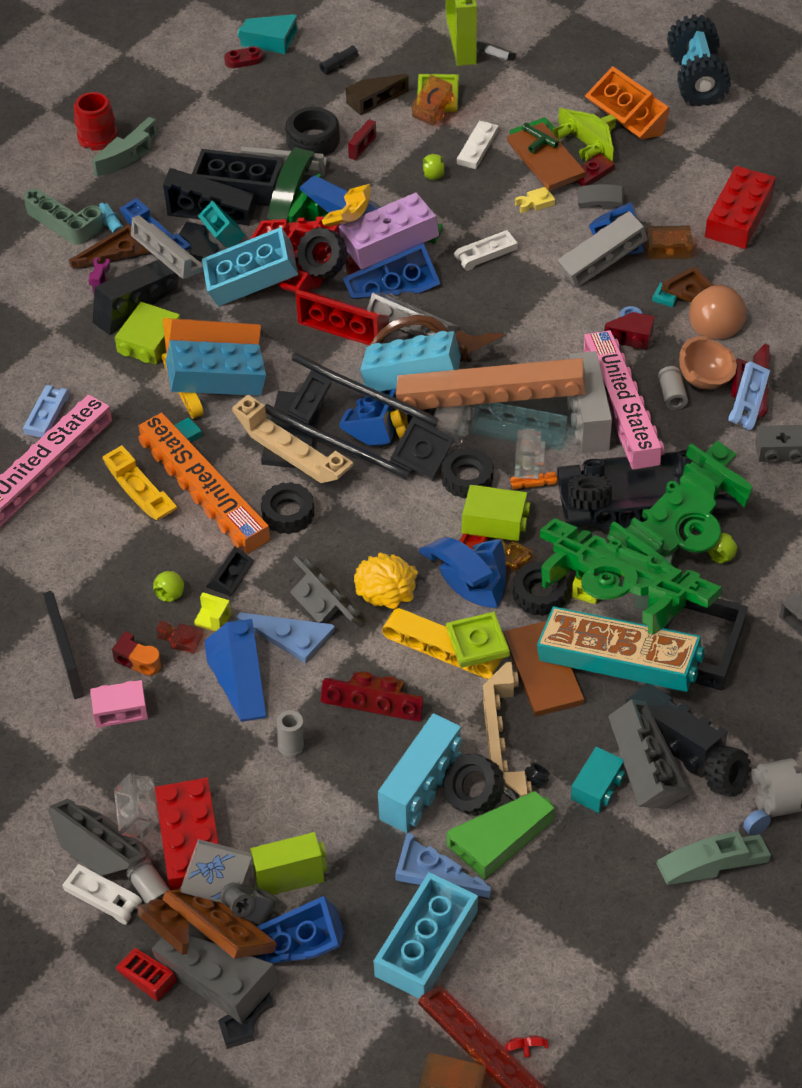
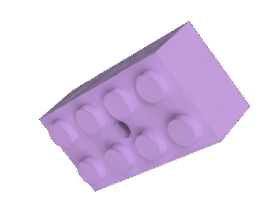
M417 192L369 212L355 221L339 226L340 235L344 238L345 244H347V252L361 270L439 236L436 215Z

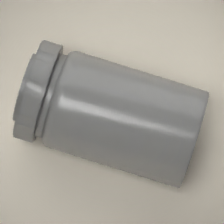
M667 366L661 369L658 379L666 407L670 410L685 407L688 403V398L680 369L675 366Z
M293 710L284 711L277 717L278 751L285 757H296L304 749L303 718L298 712Z
M146 858L144 861L128 868L126 875L145 903H149L150 900L154 899L163 900L165 891L170 889L149 859Z

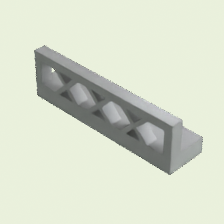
M241 147L240 150L243 154L283 158V165L291 151ZM315 153L308 172L305 171L304 175L316 176L321 174L324 177L327 157H324V154Z
M140 215L132 217L131 236L182 279L204 272L203 264L153 223L149 224Z
M372 293L367 307L369 310L389 315V323L402 317L418 314L434 317L443 323L449 332H456L459 327L384 293ZM411 325L401 328V330L415 336L436 334L428 327L422 325Z

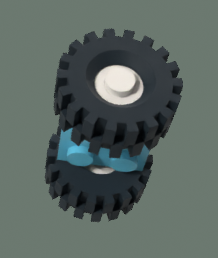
M692 14V18L684 16V20H677L676 26L672 25L670 27L671 31H668L667 34L671 57L681 65V71H678L677 74L681 96L686 103L689 101L691 106H694L695 103L697 106H702V104L710 106L709 103L711 102L715 105L718 103L717 99L723 100L725 98L724 93L728 94L730 91L729 87H731V79L725 61L723 62L720 57L716 59L714 55L718 53L717 47H720L716 26L709 17L705 20L704 15H700L699 18H697L696 14Z

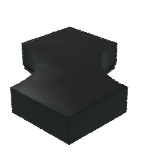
M186 221L179 235L191 245L190 255L202 262L203 258L217 253L219 250L218 244L211 242L206 237V226Z
M270 992L242 1024L230 1015H226L218 1020L226 1049L254 1041L253 1030L257 1019L263 1012L274 1007Z

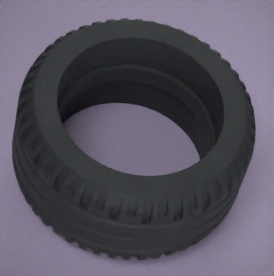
M320 107L302 108L290 115L286 121V142L291 151L295 147L313 151L317 154H324L325 156L333 152L339 144V121L327 109ZM307 130L324 131L320 134L307 135L302 133Z

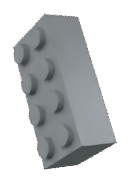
M597 351L569 353V359L583 358L586 373L585 395L567 396L568 410H573V413H571V425L576 427L574 431L575 444H580L581 453L608 451L610 447L612 418Z

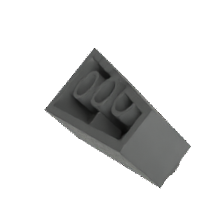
M631 699L608 716L639 807L668 809L691 793L645 701Z
M189 935L187 954L182 955L163 937L152 948L156 961L174 972L177 980L241 1024L278 983L272 963L252 956L234 959L217 944Z

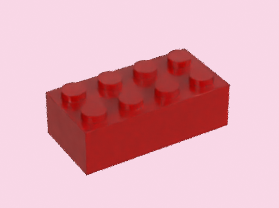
M735 166L707 218L705 238L746 249L773 197L776 177Z
M208 777L155 787L170 890L181 889L198 839L219 844Z

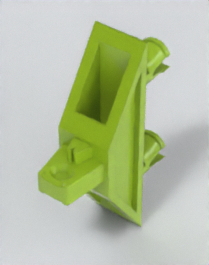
M559 108L558 123L560 126L552 129L554 136H558V140H561L571 133L584 142L587 147L579 150V155L581 159L585 158V162L597 154H602L613 162V145L610 132L616 127V118L611 114L599 118L595 114Z

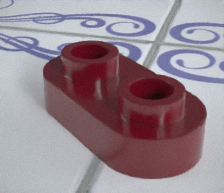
M256 46L230 50L224 55L225 65L232 69L257 65L264 59L262 49Z

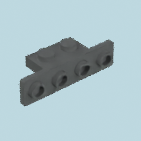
M298 556L293 558L306 575L290 593L318 623L326 624L340 609L353 623L360 627L364 624L359 618L361 613L352 604L347 605L344 602L346 597L338 589L335 588L333 590L329 586L331 581L324 574H318L315 571L317 566L306 557L303 560Z

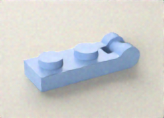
M751 361L746 363L735 404L728 418L730 422L734 424L740 423L747 430H751L754 427L770 370ZM743 410L748 411L747 416L742 414Z
M46 385L23 427L24 434L42 438L52 428L64 403L68 401L70 390L66 388L59 390L55 389L54 386Z

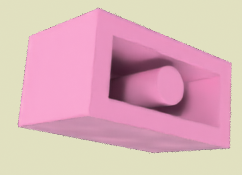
M142 680L127 681L109 686L102 685L90 689L93 715L97 728L148 719Z

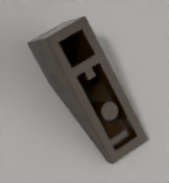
M400 74L360 80L345 88L346 104L361 116L408 92V75Z

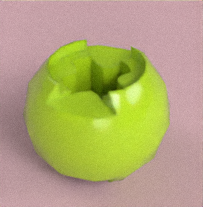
M429 154L423 158L424 177L429 180H438L444 176L442 156Z
M721 533L717 545L707 552L713 561L727 563L736 556L737 544L731 535Z
M164 571L158 574L154 580L153 591L160 600L173 602L180 598L184 592V581L174 571Z

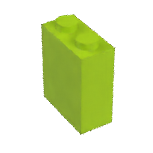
M140 302L115 336L117 352L124 356L140 359L145 363L149 362L157 365L162 358V354L166 352L163 318L180 319V314Z
M470 485L462 513L461 533L519 541L521 532L526 531V517H529L531 503L526 502L527 492Z
M315 832L250 848L257 887L272 895L324 882L323 872L328 871L325 860L326 851L323 841H317Z

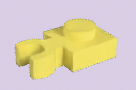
M546 187L527 192V197L519 196L515 198V205H520V213H524L532 207L537 211L554 206L555 199Z

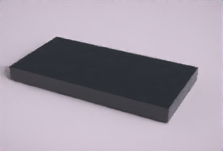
M278 391L274 407L288 414L298 392ZM324 399L308 425L315 428L318 427ZM271 417L273 423L313 448L315 437ZM264 446L261 457L262 465L297 468Z
M48 591L43 593L75 700L82 698L84 694L54 593Z

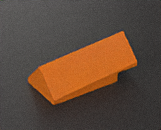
M613 66L585 95L589 101L608 115H613L617 122L641 140L661 136L664 133L670 108L656 99L653 93Z
M163 318L166 353L170 340L259 345L261 325Z

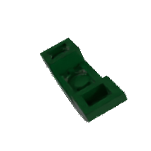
M295 147L291 151L277 179L267 220L286 219L289 223L288 215L305 171L308 172L315 155L313 151Z

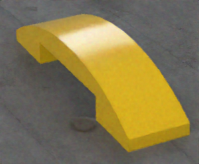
M370 184L350 189L344 195L347 205L343 209L329 212L322 220L323 225L336 226L360 218L369 203L371 194Z
M122 445L103 456V461L120 486L150 517L158 521L177 509V506L164 491L159 492L136 466V460Z

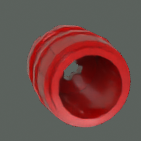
M99 92L85 93L77 98L74 104V122L77 127L78 143L83 148L86 146L94 151L103 150L118 137L111 102L104 94Z

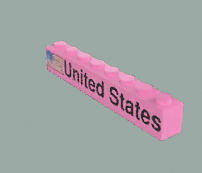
M611 330L584 334V352L597 351L612 422L632 470L660 465L661 455H664L663 442L657 438L656 426L651 424L650 413L644 408V399L638 394L636 381H632L631 369L625 365L624 353L619 351L618 340L614 339Z
M88 394L67 415L63 416L52 429L48 430L37 443L33 444L23 456L17 459L9 469L0 475V527L112 422L109 405Z

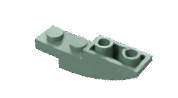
M148 117L125 139L117 137L109 143L106 148L92 159L94 175L99 177L120 170L148 153L152 149L151 140L158 135L156 119Z
M739 831L710 837L682 847L662 857L656 864L666 884L671 885L717 877L719 870L767 863L771 854L760 834L741 837Z

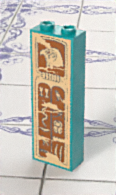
M554 606L537 643L539 661L688 692L690 683L696 681L698 673L697 664L698 662L702 663L705 654V647H701V636L664 628L652 635L648 633V625Z

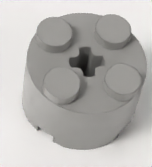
M792 758L759 764L757 768L751 770L752 780L757 785L758 795L755 797L758 810H764L769 817L802 812V773H796L793 766H798V764Z

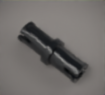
M351 45L340 53H334L333 57L321 62L319 67L326 75L338 67H344L348 61L359 56L358 50L354 45Z

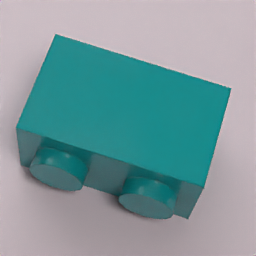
M595 747L571 786L570 800L599 813L604 805L608 806L614 796V787L616 785L620 786L626 776V771H623V759Z

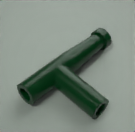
M524 123L522 126L523 131H527L537 138L535 142L528 146L530 153L536 152L544 144H548L553 148L558 147L559 141L530 126L528 123Z

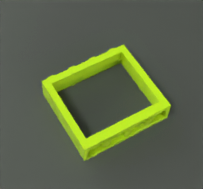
M445 0L446 21L456 65L476 64V1Z

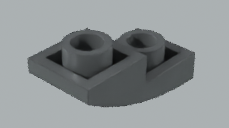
M598 184L578 187L577 204L580 209L601 205L604 210L623 205V186Z

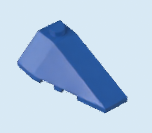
M315 175L300 186L302 192L328 213L343 209L347 205L344 195L349 190ZM369 200L363 215L377 210L381 206Z
M424 243L343 278L351 298L371 297L372 293L392 295L403 292L421 293L441 284Z
M396 389L380 391L397 399ZM366 396L356 401L357 406L354 409H348L344 413L339 423L340 429L368 446H383L391 443L396 428L392 423L390 413L398 409Z
M246 619L227 622L204 640L207 664L214 672L219 685L222 686L241 722L266 718L253 620Z
M322 896L257 926L273 939L277 945L273 953L254 955L252 957L269 963L316 958L340 947L344 930L337 908L325 896Z

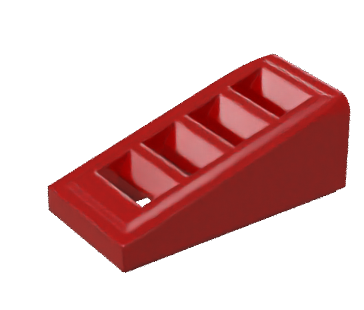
M136 948L116 967L119 973L157 1002L177 982L174 972ZM135 958L139 959L131 969L126 968ZM145 964L146 967L139 974H136L135 972ZM152 969L153 973L147 979H144L143 977ZM158 975L161 976L155 984L151 983Z

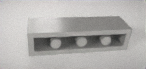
M628 211L605 228L599 230L598 233L583 241L579 246L564 254L557 261L562 273L575 288H578L647 241L648 238L644 226Z

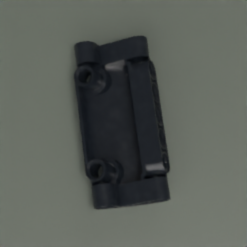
M687 449L665 452L664 455H661V462L658 466L633 470L627 456L588 459L583 462L582 471L580 465L558 466L557 479L565 522L577 528L598 527L601 530H610V525L613 522L618 523L623 528H628L633 518L640 522L647 521L646 518L642 517L643 510L650 509L666 493V486L669 481H675L679 485L685 465L692 463V460L686 457ZM583 474L584 476H588V474H592V476L599 474L600 477L606 476L612 482V503L609 506L604 505L602 509L597 507V510H592V508L584 510L583 507L581 509H577L576 506L572 507L569 504L568 497L569 480H573V477L576 476L580 478V475ZM722 489L714 499L716 506L711 513L712 515L736 513L737 500Z

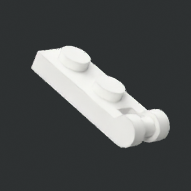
M506 230L461 247L455 251L454 256L459 262H462V267L469 271L478 264L517 250L518 243Z
M79 864L62 885L64 891L113 916L117 921L125 925L131 919L130 914L132 911L138 909V905L142 904V899L136 894ZM119 900L125 902L122 908L116 905Z

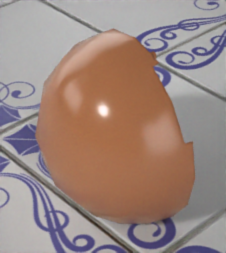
M714 285L706 288L694 297L689 307V321L692 328L699 335L707 336L709 339L724 340L734 336L742 328L746 320L747 308L743 298L733 288L725 285Z
M697 336L688 339L680 351L679 362L682 374L687 382L699 389H717L722 387L736 373L737 364L731 350L717 341L708 339L707 336Z

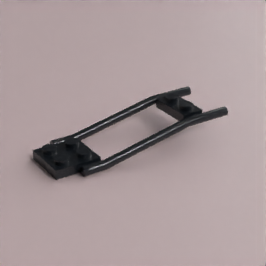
M296 352L294 353L292 361L312 371H310L288 414L269 404L265 405L266 414L406 480L411 471L431 481L434 480L444 458L455 441V438L435 429L439 421L438 418L336 373ZM332 381L413 416L390 461L308 425L329 390Z

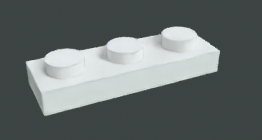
M479 120L457 157V164L477 169L498 133L499 125Z

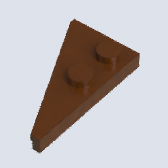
M128 224L69 259V264L71 268L75 269L93 265L95 258L99 259V263H104L106 259L113 261L151 252L131 236V225Z

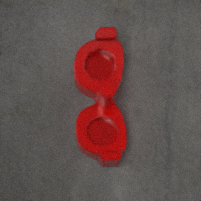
M537 1035L513 1038L504 1044L505 1055H508L511 1050L523 1047L524 1056L530 1057L529 1046H544L546 1049H549L547 1038Z

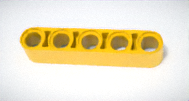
M400 608L393 610L382 627V633L386 638L460 668L445 626ZM503 658L461 669L485 679H490Z

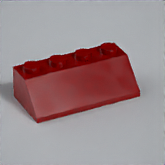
M297 290L295 292L298 324L369 346L379 331L389 324V315L310 291Z

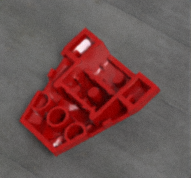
M316 217V221H306L305 218H298V222L288 223L286 219L265 220L260 222L250 239L282 227L292 242L298 275L279 282L277 285L291 292H296L297 290L308 291L309 289H318L324 277L320 278L310 275L299 265L297 247L300 244V239L304 237L307 231L309 232L311 229H317L318 227L327 228L340 234V225H323L322 220L325 217ZM318 243L313 250L314 260L319 264L327 262L331 257L332 251L328 243Z

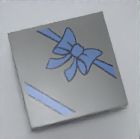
M198 839L181 886V893L222 903L220 894L224 886L232 882L243 883L252 858L251 853Z

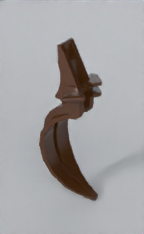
M417 314L402 317L389 323L379 331L370 345L380 343L389 334L405 326L422 325L435 333L449 331L443 323L434 317ZM458 330L456 339L461 352L460 362L462 360L466 361L467 354L468 362H472L473 351L503 337L504 333L469 335Z

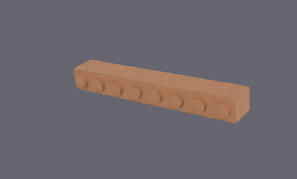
M583 358L398 375L396 397L398 400L418 409H431L585 395L586 373Z

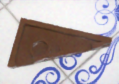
M694 266L663 282L661 289L691 303L700 292L714 285Z
M160 899L150 900L149 903L138 905V916L182 955L187 954L189 949L188 920Z

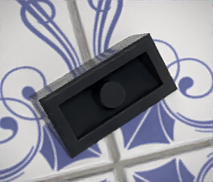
M234 546L227 553L206 587L231 596L254 560Z

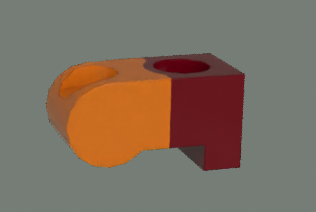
M125 631L112 648L115 663L148 676L157 674L161 669V660L157 648L136 643L134 635Z

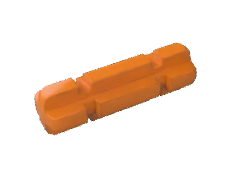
M546 472L545 475L538 473L524 475L523 477L513 476L510 478V484L512 489L544 486V484H547V486L557 484L556 472Z

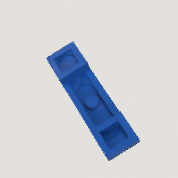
M137 198L120 207V212L131 226L132 217L140 215L149 224L153 223L184 250L187 251L191 248V245L179 234L172 235L150 216V209Z
M442 537L419 548V553L431 561L440 558L457 569L459 578L472 587L494 577L491 569L471 548L454 538Z

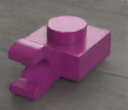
M98 258L93 260L94 270L89 274V285L92 286L93 294L94 287L107 281L106 275L111 268L109 259H106L104 264H99Z

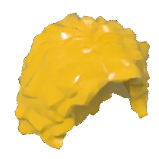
M378 553V557L369 556L368 561L363 560L359 567L356 568L354 575L356 594L362 596L366 602L373 606L385 605L388 608L395 609L401 601L410 602L413 600L416 586L415 579L418 571L415 566H409L399 556L391 555L390 557L383 553Z

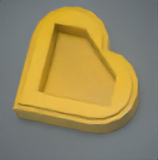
M395 410L390 413V416L401 439L409 424L407 415L400 410Z

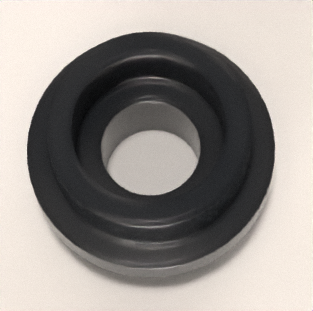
M532 763L530 767H526L524 770L527 776L526 780L531 781L533 786L540 787V785L546 786L548 784L550 772L540 764Z

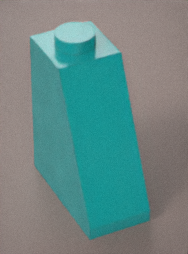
M297 15L246 19L238 29V38H240L241 46L248 48L256 46L265 51L285 54L298 31Z

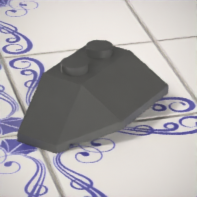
M65 799L49 806L48 812L60 846L101 876L124 870L146 859L147 855L144 852L142 843L103 814L85 806L75 805V802L70 799Z

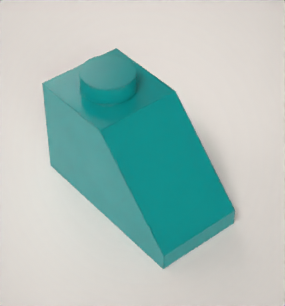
M211 201L198 215L212 235L228 248L237 245L246 235L238 224L214 201Z

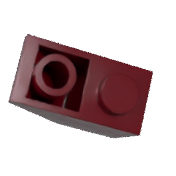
M631 312L605 323L604 331L611 330L614 339L618 340L619 345L647 350L653 334L655 316Z

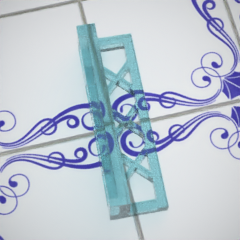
M500 403L475 404L470 434L561 451L566 436L567 416ZM480 408L489 410L491 414L481 413ZM504 413L512 414L514 418H508ZM526 418H534L537 422H529ZM549 422L561 423V427L552 426Z

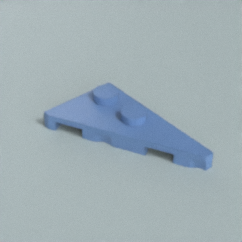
M241 612L236 616L237 621L252 619L256 634L304 663L335 632V626L332 624Z
M411 833L406 834L395 873L396 881L421 885L428 872L478 896L490 898L491 887L477 876L473 879L462 871V866L445 855H440L431 846L424 847L415 841V836Z

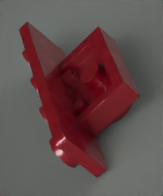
M765 343L753 356V363L768 370L771 358L769 354L770 345ZM740 358L736 359V373L732 377L731 397L735 399L745 365L748 363ZM768 380L756 422L766 415L769 408L767 405V396L769 394Z
M362 671L355 672L349 682L324 678L320 701L325 704L419 722L422 717L424 698L418 695L402 693L404 681H399L391 676H373L369 672Z

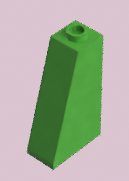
M536 791L531 792L450 829L446 833L447 847L481 878L486 880L553 822L554 806L548 798L541 797Z

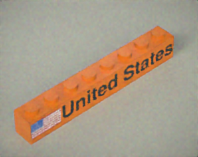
M163 413L138 425L140 432L138 439L141 445L151 450L153 458L157 462L161 461L166 472L170 476H175L182 490L187 489L194 503L200 504L204 508L209 519L213 518L217 522L220 531L223 534L227 533L231 537L234 546L241 548L248 554L270 541L269 525Z

